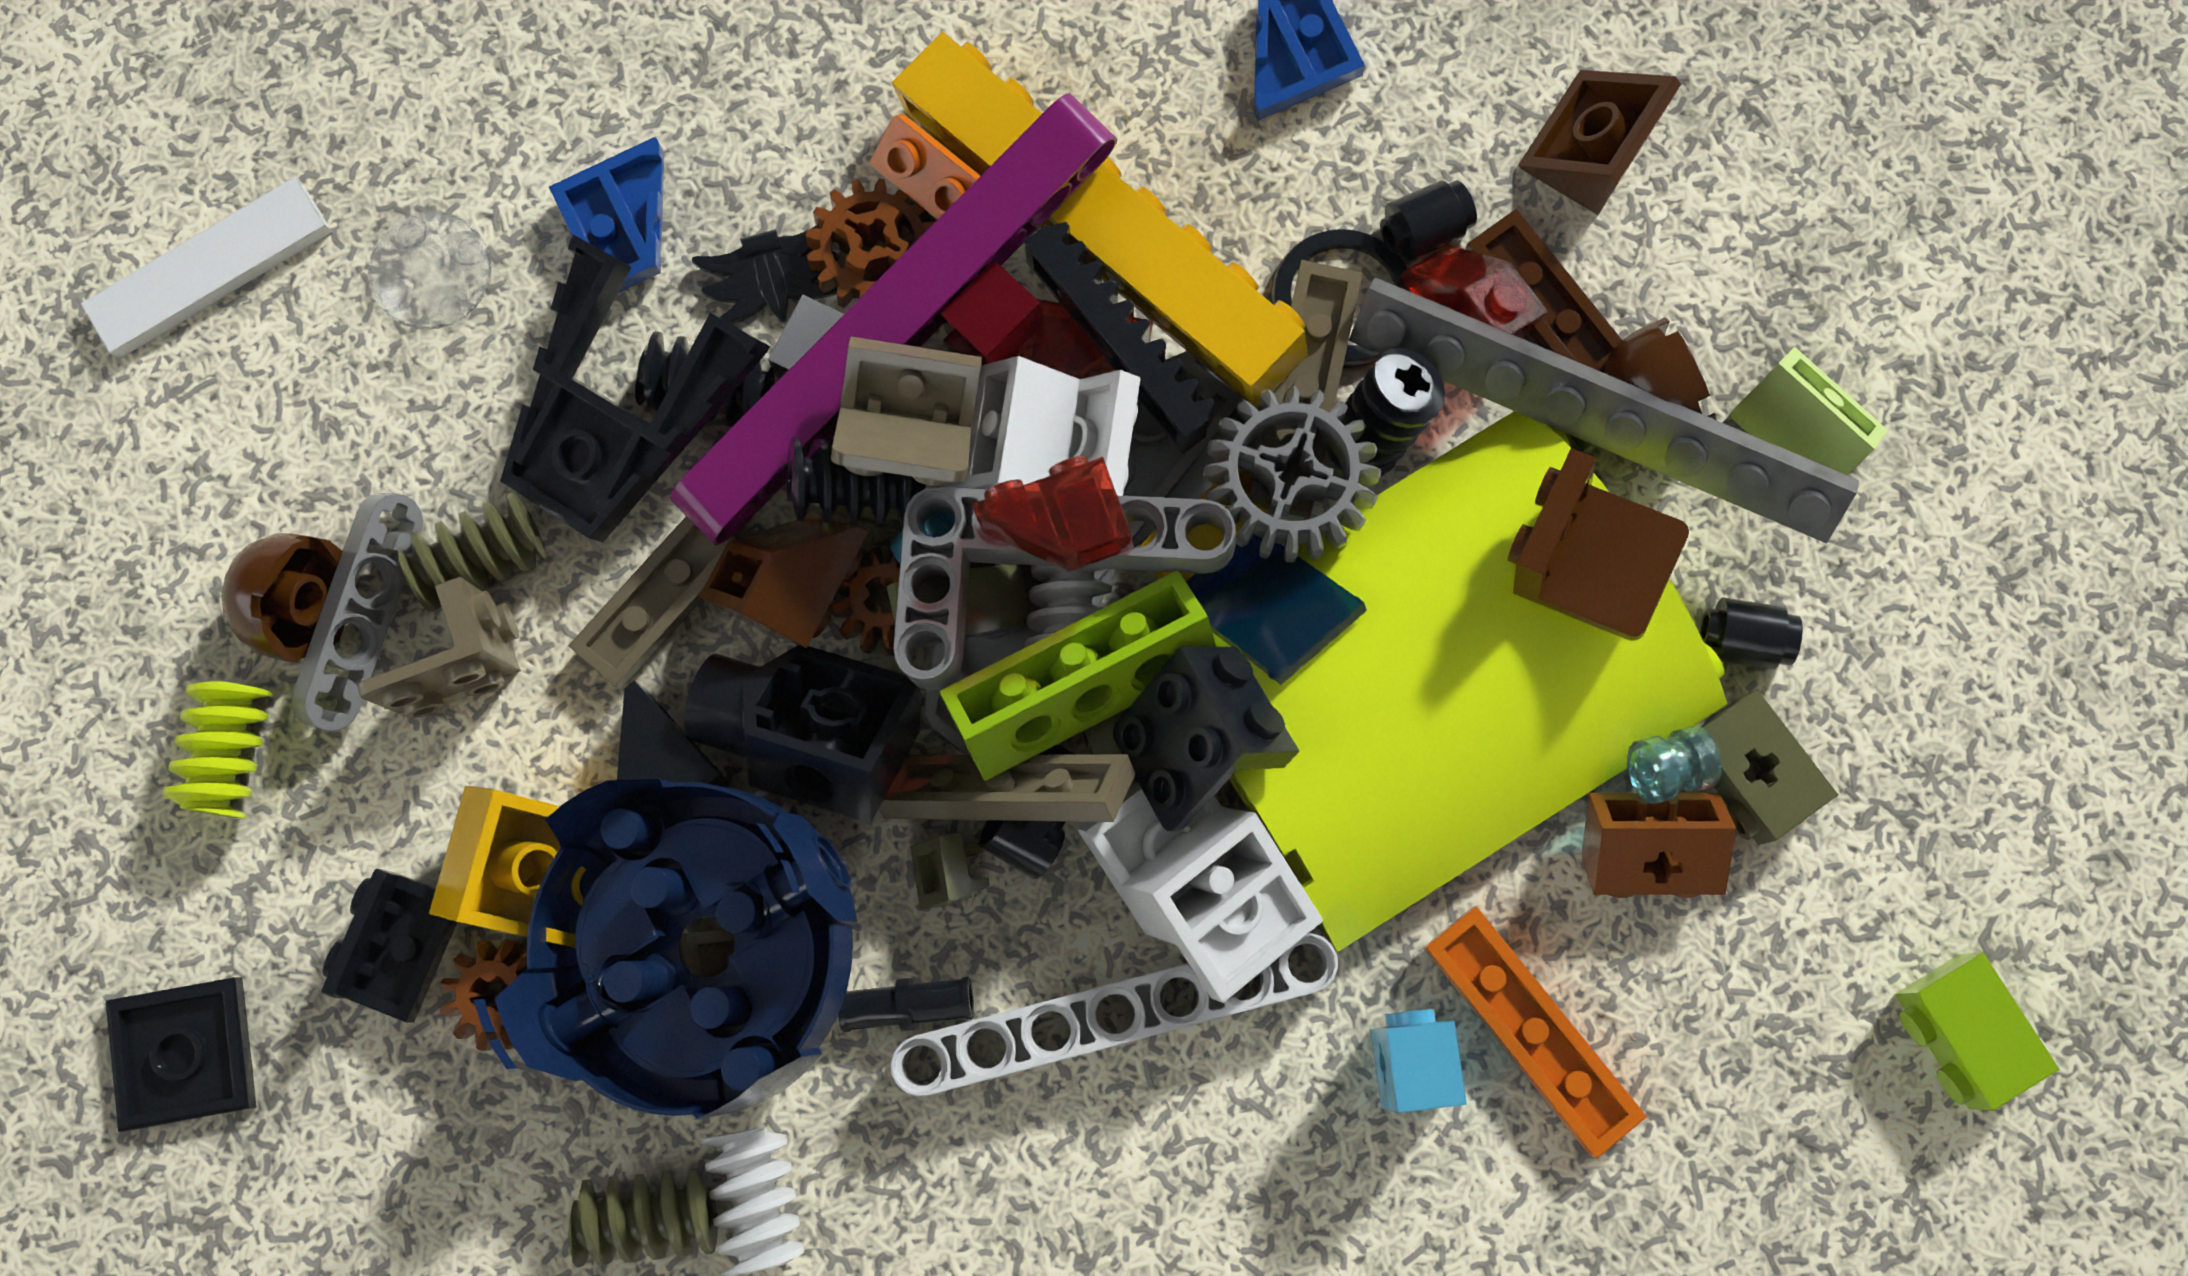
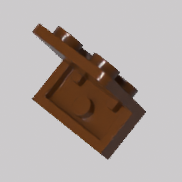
M1571 448L1561 470L1549 467L1535 499V504L1543 507L1534 527L1522 524L1510 549L1508 561L1516 564L1513 594L1630 641L1638 640L1644 636L1685 546L1689 535V528L1680 519L1592 486L1597 458Z

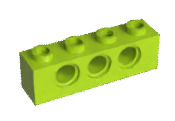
M1179 570L939 692L983 780L987 781L1129 708L1180 646L1216 647L1206 612Z

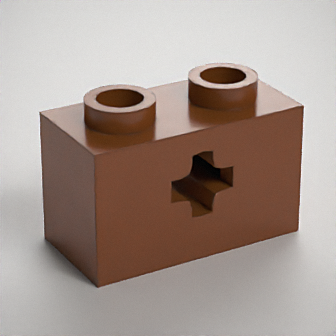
M1589 793L1582 846V862L1593 894L1609 895L1617 898H1628L1634 895H1675L1682 898H1693L1699 895H1726L1736 826L1720 793Z

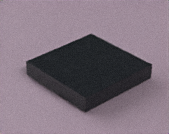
M242 977L227 978L105 1001L118 1132L257 1108Z

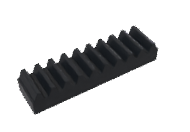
M1063 222L1052 226L1046 224L1024 242L1027 264L1115 371L1122 370L1140 377L1138 400L1179 450L1184 454L1203 440L1213 418L1214 400L1208 398L1196 402L1199 382L1195 378L1180 382L1182 372L1181 360L1177 358L1165 362L1166 342L1163 339L1149 342L1150 323L1148 320L1143 319L1133 322L1134 303L1130 299L1118 302V284L1115 280L1102 283L1101 263L1098 260L1086 263V245L1082 241L1071 244L1070 226L1068 223Z

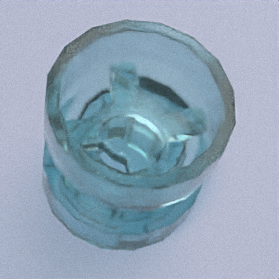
M1695 725L1674 730L1667 739L1660 736H1652L1634 741L1628 750L1627 769L1630 781L1638 795L1644 801L1656 804L1675 799L1681 790L1688 793H1696L1713 788L1719 782L1721 776V758L1710 734L1705 729Z

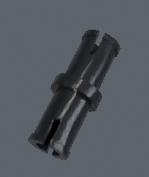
M962 977V979L913 984L911 978L897 979L895 986L846 991L838 1014L840 1028L843 1032H851V1030L899 1025L901 1031L916 1030L917 1023L966 1018V1020L974 1019V996L971 979L969 977Z

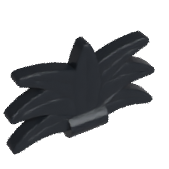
M815 225L814 227L811 228V229H814V228L820 229L817 225ZM776 229L741 238L742 247L731 253L719 256L692 257V262L697 268L711 274L728 277L721 282L703 287L701 292L705 297L712 300L736 303L731 309L720 316V318L731 324L749 318L767 305L773 314L781 322H784L788 313V299L800 300L803 294L815 300L834 296L838 291V288L835 287L823 293L819 288V283L814 282L822 271H810L806 255L814 249L807 246L806 231L793 236L778 237ZM832 251L833 256L837 261L838 256L836 252Z

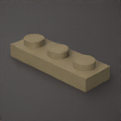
M685 517L574 638L568 647L621 691L703 600L699 595L729 540L720 545H714Z

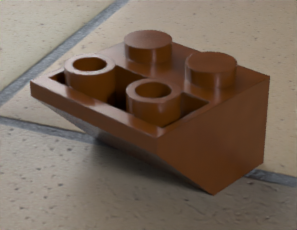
M810 515L804 521H790L729 540L699 597L765 633L807 648L811 639L818 637L828 625L833 611L831 602L842 581L848 580L859 567L863 556L861 546L868 532L858 526L831 520V523H824L822 518Z

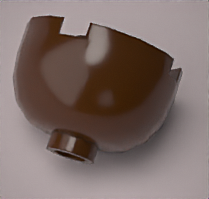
M1666 317L1628 335L1609 354L1604 369L1605 374L1643 389L1664 401L1679 404L1702 414L1698 401L1710 396L1708 388L1681 334L1676 331L1665 336L1670 323ZM1715 413L1707 416L1717 420Z
M276 533L248 544L233 559L224 578L221 595L223 614L232 632L242 643L262 655L282 661L299 663L298 660L306 656L343 551L330 540L293 533ZM345 624L334 635V645L340 640Z

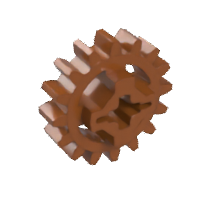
M878 178L874 191L865 192L859 179L852 181L853 195L847 198L837 190H832L830 192V199L833 209L829 211L825 208L816 207L813 211L814 220L820 229L806 230L807 246L814 249V251L807 254L810 271H822L818 276V283L823 293L838 287L837 301L838 305L842 308L846 307L853 298L859 299L909 249V243L899 238L903 224L908 228L914 242H916L935 223L925 222L929 216L928 211L918 203L910 206V197L902 190L898 189L895 195L888 194L885 179ZM878 240L884 242L885 249L875 245ZM833 242L839 244V250L847 254L844 269L838 265L833 256ZM863 245L873 247L870 252L863 251Z

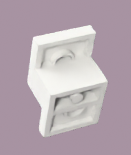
M1020 356L982 365L971 426L966 480L961 483L950 482L945 486L926 485V488L950 487L1123 496L1129 475L1127 465L1133 426L1138 415L1137 398L1140 377L1117 370L1078 379Z
M1137 782L1129 788L1114 822H1085L1077 828V831L1144 933L1177 945L1210 997L1221 1003L1228 1000L1323 922L1322 917L1256 813L1222 807L1215 796L1211 798L1183 830L1166 831L1160 824Z

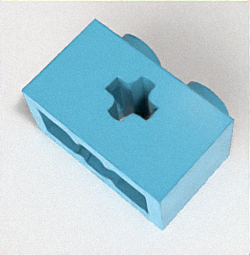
M1422 1009L1385 1014L1386 1027L1370 1029L1382 1109L1402 1113L1467 1105L1455 1021H1436L1434 1009Z

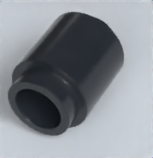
M1440 180L1387 203L1385 206V218L1380 221V230L1388 249L1394 254L1400 252L1406 260L1411 261L1464 238L1467 229L1475 226L1477 223V211L1470 192L1462 182L1456 180L1448 184Z
M1725 597L1718 601L1715 609L1707 608L1705 610L1700 626V636L1703 642L1713 649L1721 662L1775 670L1779 664L1792 666L1795 663L1800 651L1803 634L1801 617L1788 614L1785 607Z

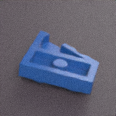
M1257 0L1254 115L1257 121L1363 76L1365 64L1332 0Z
M656 136L549 186L572 236L573 234L632 267L618 293L661 273L664 152Z

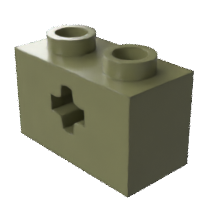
M1758 689L1740 697L1679 741L1688 752L1683 759L1690 773L1703 786L1709 787L1713 785L1728 805L1727 809L1736 826V832L1746 840L1753 838L1758 846L1778 840L1839 795ZM1756 761L1762 770L1755 776L1756 781L1750 783L1743 773L1750 767V762Z

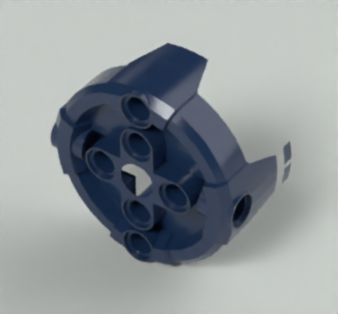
M661 779L604 781L571 798L545 819L558 839L561 848L549 865L533 904L528 927L527 969L495 998L505 1030L527 1067L572 1081H584L601 1095L634 1110L657 1115H694L696 1118L694 1120L733 1113L760 1104L784 1091L807 1072L822 1055L819 1048L831 1031L840 1012L847 991L852 965V925L857 922L854 901L849 888L851 885L849 872L840 854L827 838L819 834L803 816L790 814L780 806L749 792L706 783L673 782ZM581 866L587 869L583 873L579 884L581 895L584 898L582 905L574 900L571 893L573 876ZM702 917L717 918L720 926L733 934L735 951L732 955L728 956L729 966L723 972L713 977H699L690 973L682 963L679 954V942L683 931L691 922ZM551 928L576 934V948L547 942L546 929ZM474 1000L484 1032H495L485 1000ZM489 1040L505 1068H517L503 1048L500 1040Z

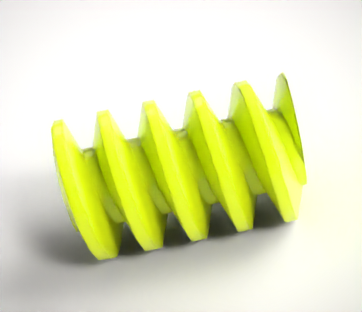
M207 681L187 685L186 695L203 704V707L181 711L180 720L196 728L197 732L177 735L175 737L174 745L191 754V758L170 761L169 771L185 779L186 782L184 784L164 787L163 796L180 805V809L246 819V814L229 804L230 800L251 797L252 789L236 781L235 777L236 774L257 771L258 764L240 754L242 749L259 747L263 743L262 738L246 730L247 724L268 721L269 714L252 705L253 699L273 696L274 693L258 687L224 681Z

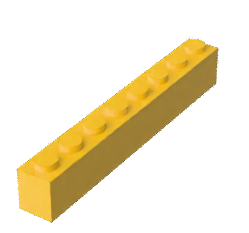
M942 31L891 83L904 111L981 176L1042 113L1033 106L1034 101L1019 82L1011 77L1002 81L991 72L992 68L989 61L974 45L965 42L960 46ZM1108 157L1040 227L1042 228L1046 224L1052 226L1067 222L1070 226L1071 244L1082 241L1086 245V263L1097 260L1101 263L1103 281L1115 280L1118 284V293L1126 300L1130 299L1136 309L1241 398L1251 403L1257 409L1260 406L1261 392L1267 389L1273 392L1308 356L1304 330L1306 325L1304 321L1285 302L1279 300L1273 305L1257 291L1259 289L1257 282L1242 266L1235 262H1231L1226 266L1211 253L1212 247L1196 228L1189 224H1185L1180 228L1165 215L1167 211L1164 205L1151 191L1143 186H1140L1135 191L1121 179V171Z

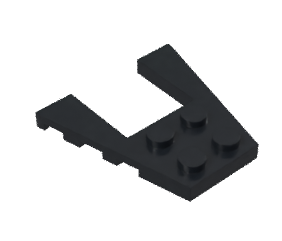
M573 234L568 250L574 252L575 255L566 284L558 282L550 310L557 312L549 344L547 349L539 347L533 370L540 374L530 406L522 404L500 482L587 538L604 543L765 356L771 346L724 319L709 313L651 423H648L574 378L578 367L632 267Z

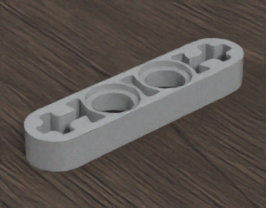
M395 493L371 495L361 503L356 512L292 694L291 704L293 712L298 720L308 727L335 732L346 728L355 720L359 713L363 699L360 697L357 684L372 676L406 579L399 562L398 550L401 549L406 554L412 553L410 534L417 530L420 534L422 533L423 517L421 510L416 502L406 495ZM382 511L392 512V517L400 521L397 532L387 531V526L379 522ZM368 544L380 545L379 549L391 550L390 558L383 554L366 552ZM372 563L381 572L382 585L376 595L365 599L356 590L355 577L362 566ZM352 623L360 631L361 645L357 653L352 657L343 659L335 651L333 644L334 635L341 626ZM326 664L331 667L350 670L348 677H337L336 674L325 673ZM318 692L329 693L331 697L337 699L334 711L323 710L320 705L315 704Z

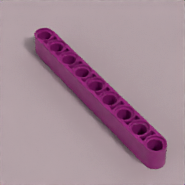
M1068 93L1057 99L683 476L670 494L671 502L714 545H720L733 537L786 484L788 451L791 438H799L804 456L806 457L815 439H823L827 443L835 435L841 407L850 337L922 347L943 325L939 313L994 260L1002 266L1025 243L1024 241L1101 166L1117 144V138L1072 94Z

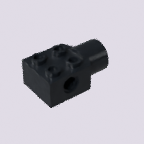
M797 645L761 667L715 653L703 662L691 685L684 711V733L687 739L746 757L749 786L871 824L920 733L921 688L910 681L904 674L810 646L804 648Z

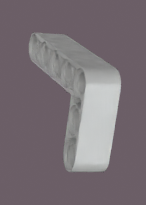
M950 487L926 488L913 496L907 504L904 515L894 638L895 660L910 681L920 688L927 690L943 689L954 682L960 674L963 663L970 562L1175 572L1179 570L1180 573L1198 574L1213 573L1225 567L1233 557L1236 539L1234 519L1229 510L1220 503L1203 499ZM945 511L955 516L953 528L944 536L933 538L923 534L924 523L932 514ZM1001 515H1014L1023 521L1021 530L1015 537L1009 540L999 541L988 535L990 525ZM1068 518L1082 519L1090 526L1084 539L1074 544L1061 543L1054 538L1056 527L1060 522ZM1135 521L1148 522L1156 529L1157 533L1152 542L1144 547L1128 546L1120 539L1121 532L1126 525ZM1209 524L1222 532L1224 540L1218 547L1202 551L1189 544L1187 535L1196 526ZM938 575L947 577L950 580L949 592L944 599L931 604L918 600L919 587L924 580ZM932 640L942 642L945 645L944 658L937 667L924 671L913 667V655L919 645Z

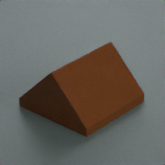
M1580 70L1518 166L1521 170L1599 215L1661 119L1681 83L1676 76Z

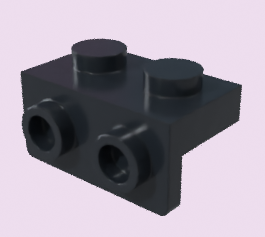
M376 868L371 878L364 879L358 886L350 905V913L354 917L343 940L340 939L333 945L325 959L323 975L327 978L321 993L333 998L348 999L403 1022L414 1023L458 923L429 914L436 888L402 874Z

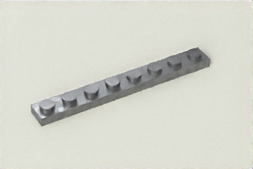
M1376 277L1367 290L1349 341L1379 354L1391 348H1406L1415 351L1429 360L1441 375L1442 380L1826 544L1857 494L1859 480L1679 404L1664 401L1643 389Z

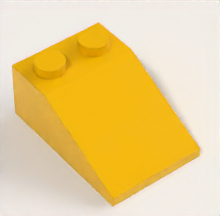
M465 785L429 914L456 922L528 937L530 917L539 886L549 865L561 848L558 839L545 819L560 806L495 789ZM582 866L576 871L571 882L572 896L580 905L583 904L584 898L581 895L579 884L583 873L587 870ZM551 928L546 929L547 942L576 948V934Z

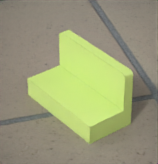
M1793 347L1730 413L1732 420L1748 434L1845 475H1848L1874 451L1888 432L1881 423L1796 347Z

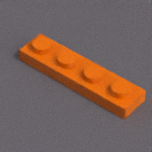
M1477 906L1470 908L1422 947L1591 1158H1599L1647 1118V1115Z

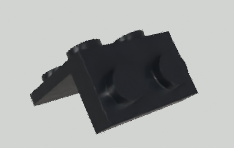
M1180 646L1113 728V737L1122 754L1128 755L1136 773L1135 778L1160 824L1166 831L1183 830L1237 770L1285 768L1299 753L1298 747L1285 728L1282 715L1270 703L1253 674L1250 662L1240 653L1237 647Z

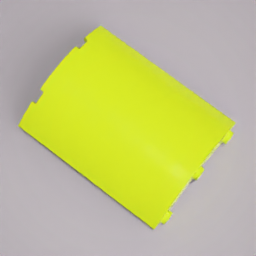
M1516 411L1511 412L1378 494L1372 509L1357 508L1363 514L1366 522L1360 531L1350 530L1342 525L1347 541L1340 549L1332 546L1322 536L1324 545L1323 555L1321 558L1312 559L1307 552L1305 543L1299 544L1295 562H1286L1283 556L1284 553L1200 604L1209 618L1216 647H1237L1240 653L1250 662L1255 678L1272 706L1282 715L1285 728L1299 749V753L1285 768L1237 770L1229 778V781L1248 811L1256 813L1261 819L1282 856L1322 917L1323 922L1317 927L1329 943L1332 944L1337 953L1728 704L1719 679L1725 674L1723 664L1713 649L1703 642L1692 617L1670 579L1644 636L1635 641L1624 639L1513 594L1516 564L1508 561L1510 549L1522 524L1534 527L1543 507L1536 505L1535 499L1549 467L1561 470L1571 449L1569 440L1563 431ZM1594 473L1592 486L1610 492Z

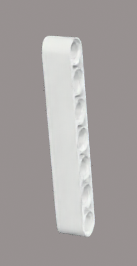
M1308 933L1258 974L1260 980L1258 991L1247 1000H1240L1231 996L1224 1003L1212 999L1188 963L923 1033L903 1041L897 1047L891 1060V1074L896 1084L905 1093L914 1096H928L1312 994L1326 988L1335 978L1338 969L1337 954L1332 944L1324 937ZM1299 945H1307L1314 948L1322 959L1321 973L1316 980L1310 983L1298 981L1292 976L1288 968L1290 953ZM1181 978L1187 980L1194 986L1197 992L1195 1008L1184 1017L1169 1015L1160 1003L1161 989L1171 979ZM1110 995L1125 997L1131 1002L1134 1009L1132 1025L1120 1034L1105 1032L1096 1020L1098 1004ZM1046 1012L1062 1014L1070 1025L1071 1034L1069 1040L1059 1050L1048 1051L1043 1049L1036 1043L1033 1037L1035 1021ZM987 1028L997 1031L1006 1043V1052L1003 1060L998 1065L989 1068L978 1065L970 1054V1043L973 1036L978 1031ZM923 1045L937 1052L941 1060L939 1076L930 1084L915 1082L907 1071L906 1062L909 1054L915 1048Z

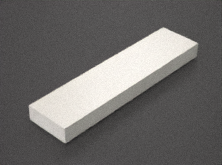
M295 176L80 304L109 353L121 359L332 233V230L304 185Z

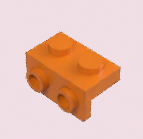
M899 114L891 118L869 162L873 168L937 220L980 177L977 172L905 114Z

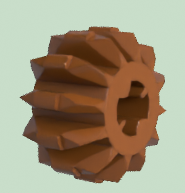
M874 547L870 550L872 565L864 568L860 562L859 567L853 574L855 578L842 581L837 592L846 597L831 603L833 608L832 615L834 617L847 618L839 628V632L845 640L855 638L862 633L860 638V649L862 652L872 653L877 646L879 638L883 637V644L887 654L894 656L895 622L892 611L884 613L880 606L876 613L871 611L876 607L872 596L881 589H884L888 595L887 586L899 582L900 563L893 554L890 563L886 564L881 548Z
M505 939L499 946L498 951L491 941L482 940L476 943V960L465 954H458L453 958L455 967L462 976L460 979L443 978L440 985L445 991H456V1000L445 1003L439 1011L444 1017L462 1015L453 1031V1035L457 1039H467L475 1034V1043L478 1050H492L489 1040H500L504 1049L512 1050L515 1048L502 1023L498 1007L489 1006L487 999L493 998L494 994H488L487 990L491 983H504L508 987L527 969V952L520 956L519 941ZM474 1000H485L495 1032H484Z

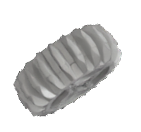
M1294 385L1287 388L1283 404H1278L1274 393L1267 389L1261 392L1260 407L1262 411H1258L1251 403L1243 400L1237 407L1241 423L1234 419L1223 418L1219 423V432L1226 440H1210L1207 448V454L1218 462L1204 466L1203 471L1204 480L1214 484H1221L1207 492L1206 500L1218 502L1222 506L1229 504L1230 506L1227 509L1232 515L1234 523L1236 524L1240 521L1243 524L1236 536V544L1244 547L1249 544L1254 535L1262 538L1259 556L1265 559L1271 555L1274 543L1284 544L1283 556L1285 561L1290 563L1296 561L1299 544L1305 543L1311 558L1318 559L1322 557L1324 552L1322 536L1332 546L1340 549L1347 541L1342 525L1350 530L1360 531L1366 519L1357 508L1372 509L1377 500V495L1365 486L1378 483L1381 477V470L1379 468L1363 464L1375 457L1377 452L1376 444L1371 442L1355 443L1366 428L1363 420H1356L1344 426L1341 422L1348 408L1344 402L1335 404L1329 413L1321 409L1324 393L1321 390H1316L1311 395L1309 404L1299 403L1300 393ZM1285 429L1296 430L1291 441L1285 446L1270 448L1260 445L1258 450L1248 448L1255 440L1270 432ZM1315 436L1325 442L1335 453L1341 465L1344 479L1333 476L1334 469L1322 465L1315 458L1312 449ZM1301 450L1302 455L1298 465L1302 468L1300 476L1296 480L1295 485H1291L1287 498L1282 500L1281 494L1285 484L1281 481L1283 472L1287 469L1288 464H1292L1296 451ZM1238 469L1250 472L1251 480L1257 481L1267 488L1271 497L1268 514L1257 508L1247 497L1240 483ZM1324 498L1337 501L1332 508L1317 517L1302 521H1287L1290 510L1300 501L1313 500L1322 503Z

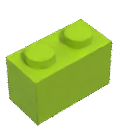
M1984 952L1959 954L1895 993V996L1904 1008L1899 1013V1017L1905 1030L1919 1045L1923 1047L1928 1045L1942 1067L1936 1071L1941 1086L1959 1105L1965 1104L1968 1109L1994 1111L2060 1070Z

